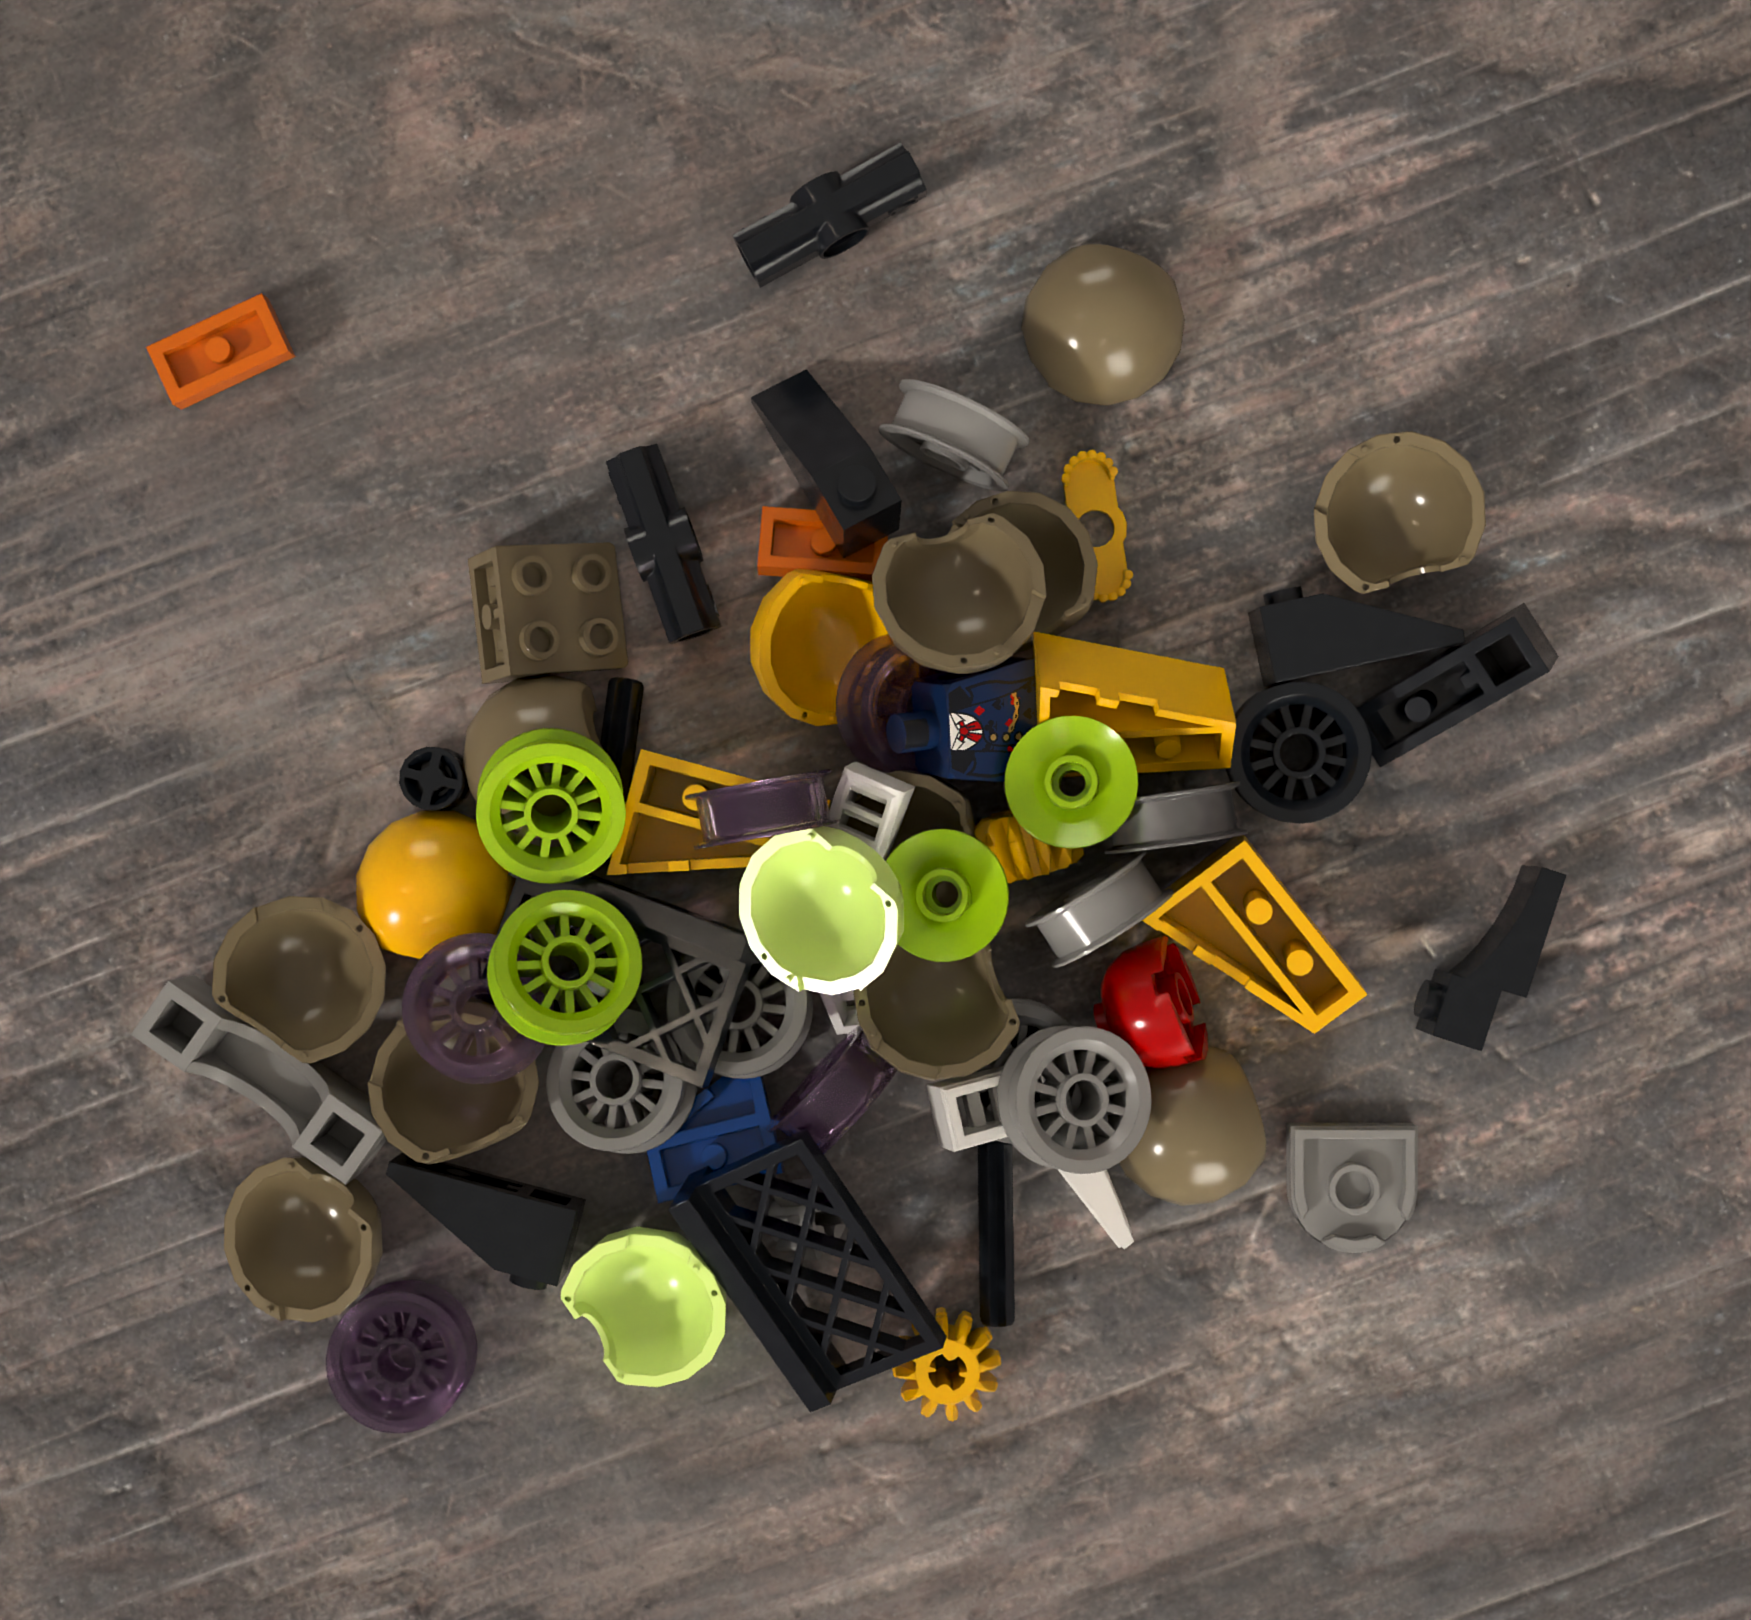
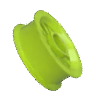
M542 728L531 730L505 742L486 763L480 776L477 790V828L480 838L491 857L510 873L532 882L548 884L579 879L601 866L611 856L621 839L626 818L622 781L610 756L591 739L565 729ZM552 763L551 772L543 773L540 764ZM563 764L573 767L566 776L561 775ZM528 768L532 780H529L520 772ZM586 776L590 779L589 782L579 785ZM509 785L517 792L506 791V788ZM546 795L562 797L569 804L564 812L556 816L542 815L533 807L539 798ZM598 797H600L601 803L589 802L590 800L596 799ZM501 809H508L513 811L502 814ZM585 820L595 821V823L592 826ZM524 826L517 835L512 831ZM572 831L580 838L573 842L569 833ZM535 836L541 838L540 846L530 843ZM559 839L561 846L550 847L551 840Z
M550 891L527 900L506 920L489 955L487 966L488 987L497 1010L504 1020L516 1031L527 1038L544 1044L555 1046L575 1045L601 1035L616 1022L630 1005L641 980L642 953L632 926L613 905L600 897L582 891ZM555 924V937L548 928V925ZM569 925L580 928L576 936L570 935ZM588 932L597 939V941L590 945L585 941ZM529 934H532L537 943L533 942L532 940L526 937ZM603 951H606L608 958L595 957ZM519 954L531 961H517V955ZM556 955H564L571 958L579 967L580 978L574 981L558 978L550 968L549 958ZM611 974V981L600 975ZM520 977H534V980L523 986ZM538 991L545 995L541 1004L531 997ZM593 993L603 997L604 999L601 1002H598ZM574 998L583 1011L575 1013ZM554 999L560 1001V1012L549 1009Z

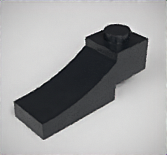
M1521 866L1514 887L1503 909L1478 945L1449 972L1435 969L1432 980H1425L1422 983L1414 1004V1015L1419 1017L1416 1029L1482 1051L1501 991L1527 998L1566 879V874L1544 867Z

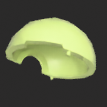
M812 825L774 835L751 856L739 884V918L751 950L771 975L799 992L804 989L834 995L855 989H860L861 991L884 972L904 932V899L901 884L891 867L873 848L859 838L840 829Z
M633 1227L608 1234L573 1264L561 1289V1300L574 1319L583 1316L594 1325L603 1344L604 1363L615 1379L625 1385L661 1387L689 1379L713 1359L725 1335L726 1292L692 1243L677 1232Z

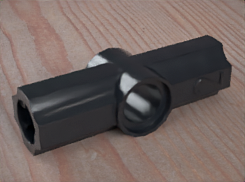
M900 142L842 175L838 171H834L812 179L791 196L789 204L760 218L757 222L746 228H742L733 234V239L751 275L761 288L817 256H820L822 259H828L847 251L869 234L870 227L926 197L927 189L912 156Z
M658 444L639 446L619 453L616 457L606 461L609 477L628 524L624 531L631 554L643 582L648 581L669 643L675 644L691 640L722 627L711 589L705 580L700 562H703L704 559L685 507L680 508Z

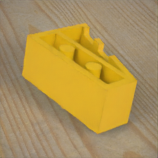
M1033 631L1032 659H1035L1037 725L1055 717L1072 715L1084 716L1100 721L1113 729L1125 741L1134 757L1138 773L1225 769L1231 767L1236 719L1224 668ZM1071 772V773L1066 774L1064 777H1073V776H1082V775L1079 774V773H1076V772Z

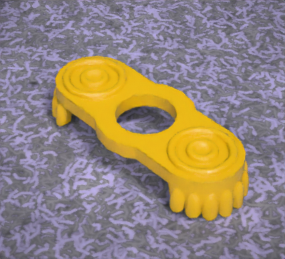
M1089 450L1086 453L1085 451H1080L1077 456H1072L1069 464H1066L1063 468L1064 474L1061 476V482L1063 483L1065 504L1078 519L1091 511H1100L1111 519L1113 524L1111 540L1106 545L1093 547L1098 563L1093 601L1105 603L1108 600L1112 602L1126 593V589L1131 586L1130 579L1133 577V572L1127 569L1123 543L1127 534V522L1123 512L1118 507L1114 482L1118 469L1113 466V460L1106 458L1103 452L1097 453L1095 450Z

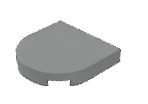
M1286 1122L1287 1197L1295 1218L1304 1230L1329 1248L1342 1252L1361 1253L1384 1245L1385 1241L1397 1233L1405 1221L1410 1219L1416 1206L1418 1193V1126L1414 1123Z

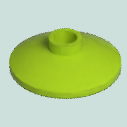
M1084 716L1055 717L1033 727L1014 747L1005 771L1007 802L1018 823L1030 835L1041 842L1067 849L1092 846L1113 835L1129 817L1138 793L1137 766L1131 750L1125 741L1109 726ZM1071 772L1079 773L1085 779V788L1077 796H1067L1060 788L1062 778Z
M933 829L911 836L899 844L889 855L886 862L901 884L904 899V932L898 942V945L904 950L925 960L952 962L962 960L979 952L998 934L1008 911L1009 887L1000 861L982 841L958 830ZM942 881L952 883L958 891L957 901L952 906L941 904L936 897L937 886Z

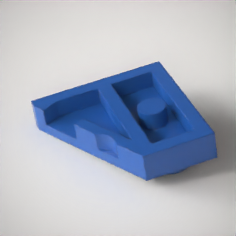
M722 1076L711 1087L705 1088L695 1097L692 1110L678 1132L662 1145L647 1151L658 1204L673 1201L689 1174L708 1165L714 1172L778 1142L763 1076L749 1079H735ZM783 1162L778 1164L776 1175L785 1173ZM767 1169L761 1171L760 1173L766 1174Z

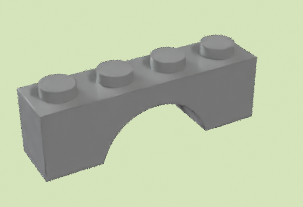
M195 975L169 980L131 1033L133 1037L183 1072L215 1080L256 1103L284 1128L290 1137L292 1148L345 1185L366 1171L387 1141L371 1114L369 1096L319 1061L314 1063L300 1062L256 1028L222 1008L214 1001L212 987Z

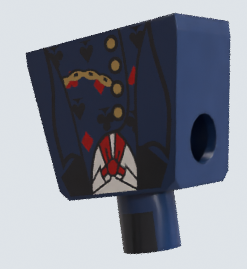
M1011 656L1003 663L980 672L956 674L941 671L917 679L912 686L913 712L893 714L888 718L886 734L890 748L897 754L915 751V766L920 773L950 779L1005 782L1007 763L1014 747L1029 730L1037 726L1035 659Z

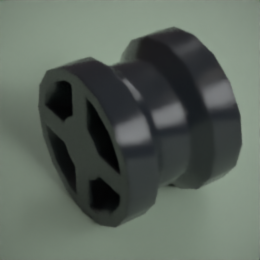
M440 747L421 748L409 755L400 769L399 784L403 795L412 805L423 810H449L455 808L467 799L470 793L464 775L463 756L451 749ZM442 762L444 763V765H443L444 771L441 769V764H442Z

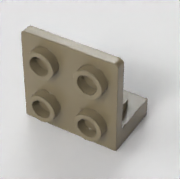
M612 543L494 546L468 558L482 684L506 683L529 675L616 670L625 668L628 665L615 546Z

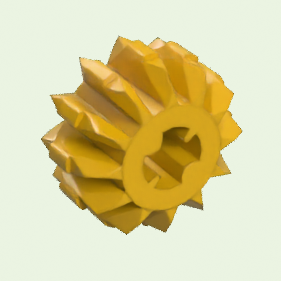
M1010 808L981 819L974 830L975 838L988 846L1000 861L1008 883L1024 879L1029 880L1041 875H1049L1050 872L1065 869L1070 864L1077 863L1084 855L1083 848H1059L1034 838L1018 823Z
M939 1307L935 1310V1319L947 1336L943 1348L892 1368L894 1377L907 1380L901 1387V1397L904 1401H912L923 1396L921 1414L926 1418L935 1412L938 1404H944L947 1419L953 1422L958 1418L957 1403L964 1401L967 1407L974 1412H978L982 1408V1402L976 1389L984 1392L996 1391L998 1386L997 1378L989 1370L1001 1365V1357L998 1350L986 1348L993 1339L992 1332L987 1326L979 1327L970 1332L973 1321L970 1312L962 1311L958 1315L955 1324L951 1325L948 1324L946 1309ZM911 1322V1326L915 1336L919 1335V1332L916 1330V1328ZM898 1336L906 1340L912 1338L910 1336ZM943 1354L949 1361L957 1358V1371L950 1373L944 1366L936 1370L935 1357Z

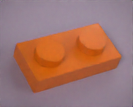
M262 293L146 347L172 405L181 410L296 357L270 300Z
M762 506L757 562L758 575L784 577L788 572L795 569H809L872 581V574L882 547L888 541V536L843 559L815 510Z

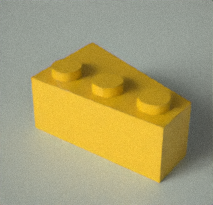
M640 749L625 804L626 818L623 834L612 853L606 875L747 867L751 856L774 835L812 825L825 826L832 800Z
M1245 835L1231 838L1164 889H1172L1174 894L1161 907L1142 920L1155 930L1162 931L1192 951L1193 955L1207 964H1212L1244 985L1245 989L1314 1034L1367 996L1357 976Z

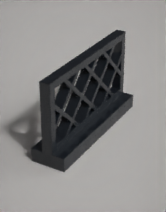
M509 872L508 875L515 877L516 881L495 940L509 916L520 905L529 900L531 896L535 897L555 890H576L600 897L618 909L638 936L640 947L651 941L662 945L672 970L645 984L641 978L636 995L632 1000L637 999L650 1032L628 1042L619 1038L613 1024L601 1035L586 1042L701 1088L709 1087L752 963H760L759 958L749 946L745 932L590 873L569 882L548 884L522 879ZM569 925L570 935L576 936L574 930L579 927ZM554 928V929H552V930H550V931L552 932V934H553L554 937H555V928ZM678 951L695 957V959L683 964ZM604 953L596 958H608V955ZM487 960L474 997L495 1005L488 987ZM574 960L572 961L575 968L558 976V978L566 981L580 978V970ZM708 963L729 970L730 973L721 997L701 1006L688 973ZM677 980L690 1013L662 1026L648 993ZM538 991L531 997L534 1000L541 997V1000H543L545 995ZM593 993L598 1002L603 1000L601 996ZM554 999L549 1009L560 1012L559 1005ZM716 1011L710 1026L706 1015ZM692 1022H695L704 1043L696 1068L676 1060L666 1037L667 1034ZM654 1041L659 1053L646 1049L643 1046Z
M807 1129L714 1172L708 1165L689 1174L668 1208L673 1218L706 1265L714 1273L720 1285L809 1412L831 1405L836 1391L943 1348L947 1338L946 1334ZM798 1155L813 1177L811 1187L806 1188L775 1178L778 1164ZM767 1169L766 1174L760 1173L761 1171ZM736 1183L761 1191L758 1211L737 1206L725 1188ZM771 1195L805 1205L806 1209L802 1226L768 1216ZM815 1209L839 1216L849 1230L846 1241L811 1230ZM763 1233L797 1243L794 1262L791 1263L773 1257L762 1242ZM809 1247L842 1258L838 1276L834 1277L803 1267L806 1248ZM850 1262L876 1269L884 1281L882 1292L846 1281ZM798 1284L833 1295L829 1313L807 1307L797 1293ZM841 1299L877 1309L873 1327L870 1328L837 1317ZM885 1312L910 1320L919 1332V1335L906 1340L882 1332L881 1327ZM834 1334L867 1345L865 1357L846 1364L831 1342L832 1335Z

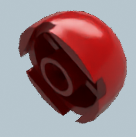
M1167 936L1142 942L1123 951L1109 965L1101 983L1102 1002L1094 1004L1093 1008L1097 1028L1109 1031L1123 1039L1133 1048L1144 1066L1160 1069L1184 1066L1206 1059L1208 1053L1206 1022L1193 1025V1005L1201 1003L1196 985L1178 946L1175 943L1167 945Z

